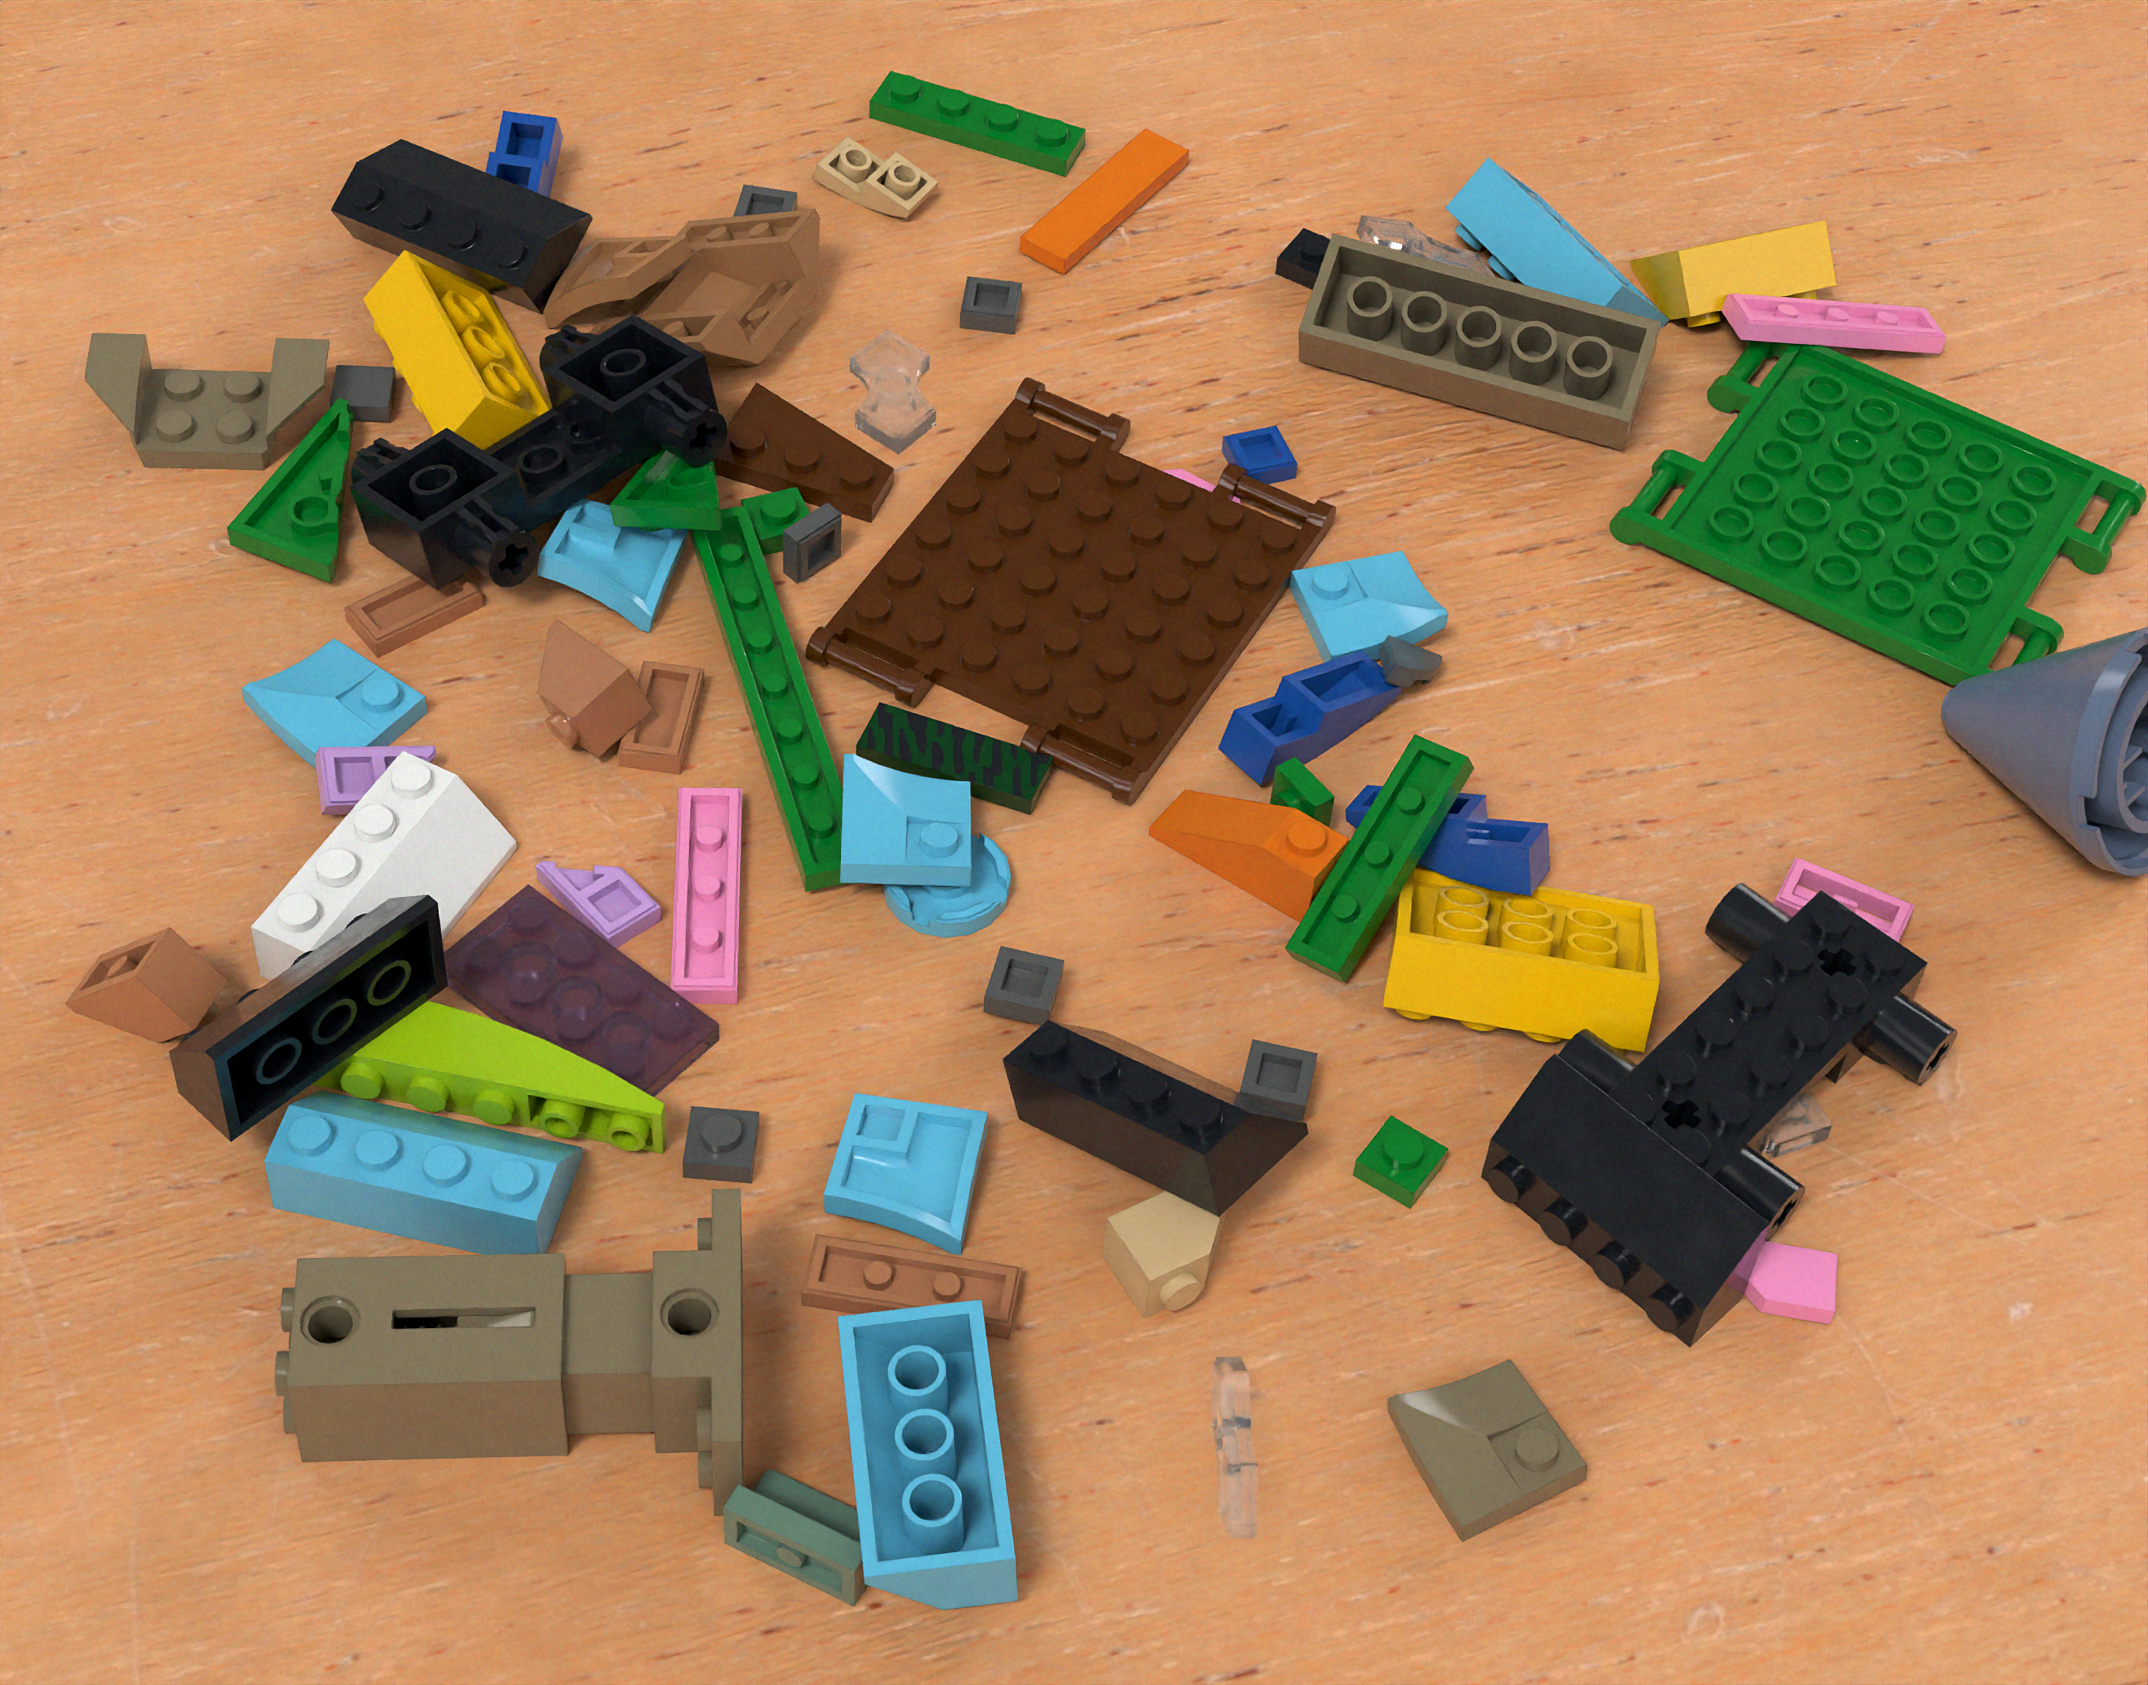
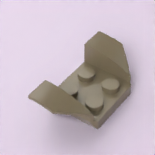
M92 333L85 381L129 431L131 442L144 467L264 470L275 446L277 431L324 389L330 343L329 339L276 338L271 372L152 369L146 334Z

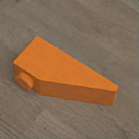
M1186 789L1149 827V836L1299 923L1350 840L1296 808Z

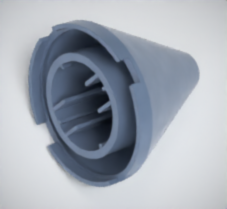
M2148 627L1968 678L1959 682L1954 689L1947 693L1943 700L1941 716L1948 734L2088 861L2103 870L2126 876H2140L2148 873Z

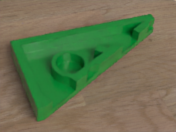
M342 398L336 400L227 527L230 545L331 583L336 575L354 416L350 412L349 401Z
M663 448L649 457L609 505L614 526L639 527L640 530L646 532L660 531L665 528L720 530L723 526L715 460L713 459L710 463L703 466H691Z

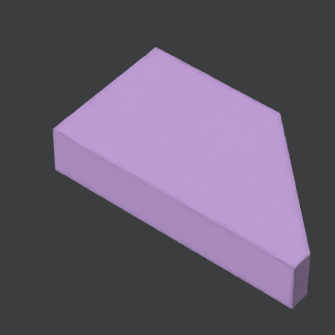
M435 745L319 747L315 754V764L322 815L348 814L402 751L432 763L436 756Z
M542 861L536 865L537 880L608 953L661 921V907L621 867L595 865L593 871L557 868L556 862Z

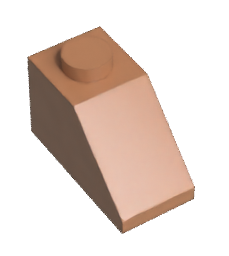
M559 620L548 628L537 694L551 714L545 720V723L557 739L566 747L571 748L577 743L598 759L653 709L628 668Z
M169 927L100 955L65 1004L77 1014L160 1043L185 1033L189 1034L197 1028L205 1027L218 1010V1006L214 1001L228 980Z

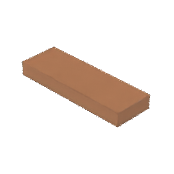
M815 1234L802 1289V1306L851 1314H863L982 1300L986 1336L1009 1339L1021 1282L1022 1267Z

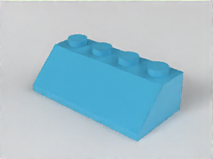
M1489 157L1445 207L1460 222L1454 229L1455 232L1477 251L1484 245L1493 254L1487 260V263L1504 279L1512 282L1517 277L1526 286L1660 321V328L1669 321V318L1537 192Z
M320 1090L289 1104L265 1157L264 1164L273 1207L276 1209L483 1255L547 1253L583 1157V1148Z
M982 1300L837 1316L865 1585L942 1610L1018 1601L1016 1558Z

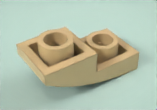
M848 136L817 164L813 176L814 180L856 204L880 213L907 218L937 189L939 183L897 152H894L884 162Z

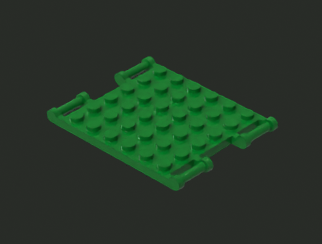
M1746 340L1747 347L1728 373L1716 378L1707 391L1709 403L1718 411L1731 412L1735 409L1741 411L1703 463L1676 450L1670 449L1661 452L1652 465L1651 477L1631 504L1619 509L1609 523L1611 534L1621 543L1632 545L1641 542L1956 686L1962 680L1992 672L1993 670L1989 668L2011 633L2022 637L2025 642L2012 666L2055 652L2064 637L2061 625L2054 619L2027 608L2060 553L2072 557L2078 569L2085 573L2098 574L2103 572L2112 558L2111 546L2129 516H2134L2140 511L2146 501L2147 493L2145 488L2133 479L1825 346ZM1774 355L1779 357L1777 363L1758 388L1748 384L1765 359H1770ZM1680 484L1686 486L1662 520L1651 515L1671 487H1677ZM2097 495L2108 500L2109 506L2093 533L2090 534L2077 528V525Z

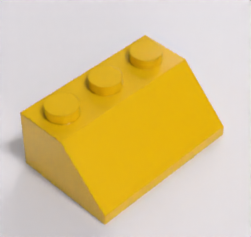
M1826 220L1630 260L1632 272L1655 306L1669 320L1686 318L1688 328L1721 321L1719 311L1723 308L1727 294L1818 300L1817 289L1837 285Z

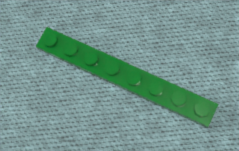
M745 505L721 509L723 526L720 530L689 529L688 533L805 892L847 884L840 883L843 788L747 507Z

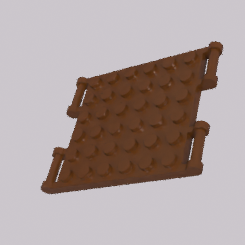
M1027 377L1020 384L1016 396L1010 405L825 627H818L814 631L807 644L805 656L807 660L822 667L830 663L895 693L897 701L913 708L923 700L934 684H937L1028 725L1029 727L1021 740L1020 747L1035 754L1040 752L1053 756V765L1112 791L1113 799L1131 806L1289 588L1291 572L1304 567L1327 535L1335 518L1336 507L1321 500H1317L1313 504L1247 476V469L1234 463H1229L1225 467L1218 485L1212 492L1119 453L1118 451L1124 445L1130 431L1131 422L1129 419L1115 413L1107 417L1045 390L1044 383ZM1039 412L1098 438L1093 442L1033 415ZM1235 496L1303 524L1301 530L1234 502L1232 498Z

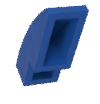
M503 111L495 152H489L486 173L550 197L563 140V134L557 118Z
M1362 650L1283 676L1275 696L1235 709L1218 749L1259 785L1265 784L1274 779L1276 766L1293 757H1296L1304 765L1346 739L1397 698L1403 687L1387 683L1383 668Z
M1366 785L1345 809L1346 821L1355 828H1358L1383 786ZM1459 793L1417 864L1462 882L1491 890L1531 896L1550 871L1548 823L1487 818L1486 795Z

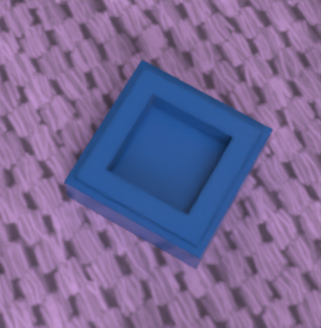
M1276 425L1223 436L1221 451L1227 463H1234L1247 469V476L1266 484L1296 478L1298 464Z

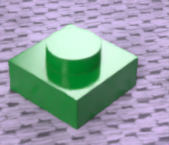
M797 487L741 500V506L746 505L763 556L783 551V530L810 514Z
M1296 757L1276 766L1270 804L1296 808L1329 827L1335 796Z
M1390 1116L1356 1159L1353 1176L1411 1209L1445 1164L1448 1148L1395 1117Z

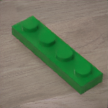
M893 71L888 73L869 101V118L1063 177H1066L1085 146L1086 129Z
M1414 734L1285 946V949L1293 959L1344 983L1347 981L1473 772L1474 766L1469 757Z

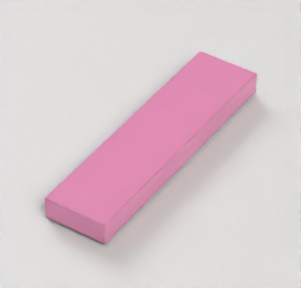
M1732 293L1727 294L1722 308V313L1740 340L1940 354L1947 338L1926 308Z
M679 788L670 988L671 1004H737L742 788Z

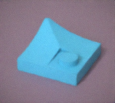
M583 498L567 508L541 551L537 575L585 593L618 612L641 631L649 633L671 577L686 548L689 529L665 528L660 531L646 532L640 530L639 527L614 526L609 505Z
M1403 551L1291 572L1289 588L1324 663L1360 650L1371 659L1377 660L1380 659L1379 650L1388 635L1414 645L1446 627L1448 618L1446 609L1422 585Z
M335 638L290 668L270 677L250 682L242 688L244 702L287 746L315 769V754L319 747L389 746L427 714L426 697Z
M844 754L840 883L970 887V782L913 775L878 765L855 754Z
M855 1093L823 1194L825 1213L851 1217L889 1227L922 1239L951 1254L961 1255L973 1192L988 1133V1112Z

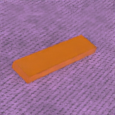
M1145 128L1020 237L1019 252L1064 275L1187 166L1189 150Z

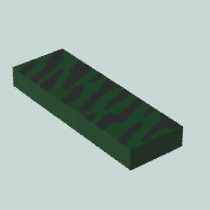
M879 702L856 744V755L868 761L913 775L943 780L970 782V796L1031 815L1053 769V756L1040 752L1035 754L1018 745Z

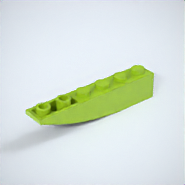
M431 1001L422 1004L311 1084L346 1091L350 1095L361 1099L377 1097L412 1104L416 1108L427 1112H439L442 1110L478 1117L480 1120L493 1125L513 1124L544 1130L548 1134L559 1138L579 1137L610 1143L614 1147L625 1151L645 1150L663 1154L667 1144L665 1104L605 1068L549 1041L484 1016Z

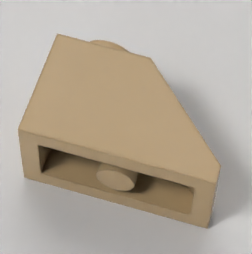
M1165 1191L1107 1217L1102 1257L1144 1319L1166 1308L1169 1311L1184 1308L1204 1291L1227 1210L1218 1217Z

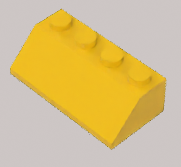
M404 250L363 298L375 321L372 324L373 329L386 342L394 357L392 359L394 368L405 378L413 393L411 397L413 404L425 415L433 430L431 437L448 428L484 451L552 409L551 402L486 289Z

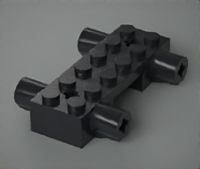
M634 314L600 335L581 333L576 327L568 324L560 328L561 331L545 337L546 343L543 345L539 357L540 370L544 377L552 409L484 451L450 429L445 428L411 450L404 447H396L380 437L373 441L374 444L356 452L357 458L353 462L351 470L353 485L350 486V490L369 544L436 590L457 581L472 568L501 587H514L521 584L531 575L537 565L539 545L535 537L529 532L538 526L553 520L568 507L587 495L599 491L606 483L636 464L648 460L652 454L662 448L691 466H703L719 455L727 438V423L724 417L718 413L719 410L705 355Z
M1739 883L1717 905L1705 929V934L1722 950L1738 957L1743 964L1638 1065L1587 1028L1574 1035L1558 1056L1771 1223L1764 1240L1769 1242L1780 1228L1788 1222V1219L1799 1205L1806 1189L1801 1183L1761 1155L1770 1130L1824 1076L1836 1084L1864 1055L1880 1064L1895 1067L1905 1078L1921 1086L1946 1057L1958 1032L1913 1000L1928 962L1827 893L1820 890L1792 917L1744 883Z

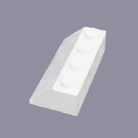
M402 751L251 926L260 976L270 981L289 969L299 956L308 951L316 950L342 932L355 917L371 912L389 898L430 895L438 902L443 941L517 850L516 840L458 775Z

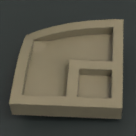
M1510 1359L1445 1385L1416 1392L1396 1394L1388 1398V1413L1401 1440L1434 1500L1461 1542L1586 1480L1587 1464Z

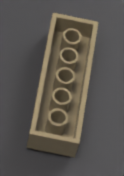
M1333 233L1298 331L1299 361L1624 451L1656 352L1661 322Z

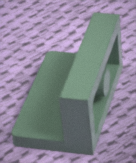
M767 1470L754 1491L738 1484L723 1507L725 1544L855 1607L867 1587L864 1582L857 1510L775 1470Z

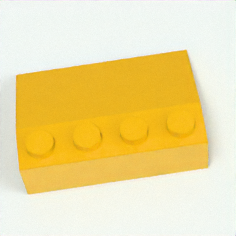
M1417 864L1397 896L1382 1007L1393 1008L1400 1015L1411 1019L1423 1020L1429 1019L1432 1016L1459 1020L1464 1026L1479 1031H1491L1497 1027L1523 1031L1530 1038L1542 1042H1558L1562 1038L1571 1040L1574 1035L1587 1028L1620 1053H1625L1627 1050L1644 1053L1660 983L1654 905L1540 885L1531 896L1491 890L1449 878Z

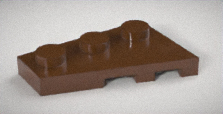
M757 382L727 427L725 445L719 455L714 458L716 475L770 492L797 487L805 503L821 507L828 502L842 514L872 523L894 485L893 467Z

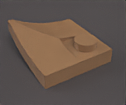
M687 235L601 238L589 243L565 269L547 301L543 312L548 328H555L568 317L585 308L615 300L633 299L651 285L672 278L674 276L673 270L693 257Z

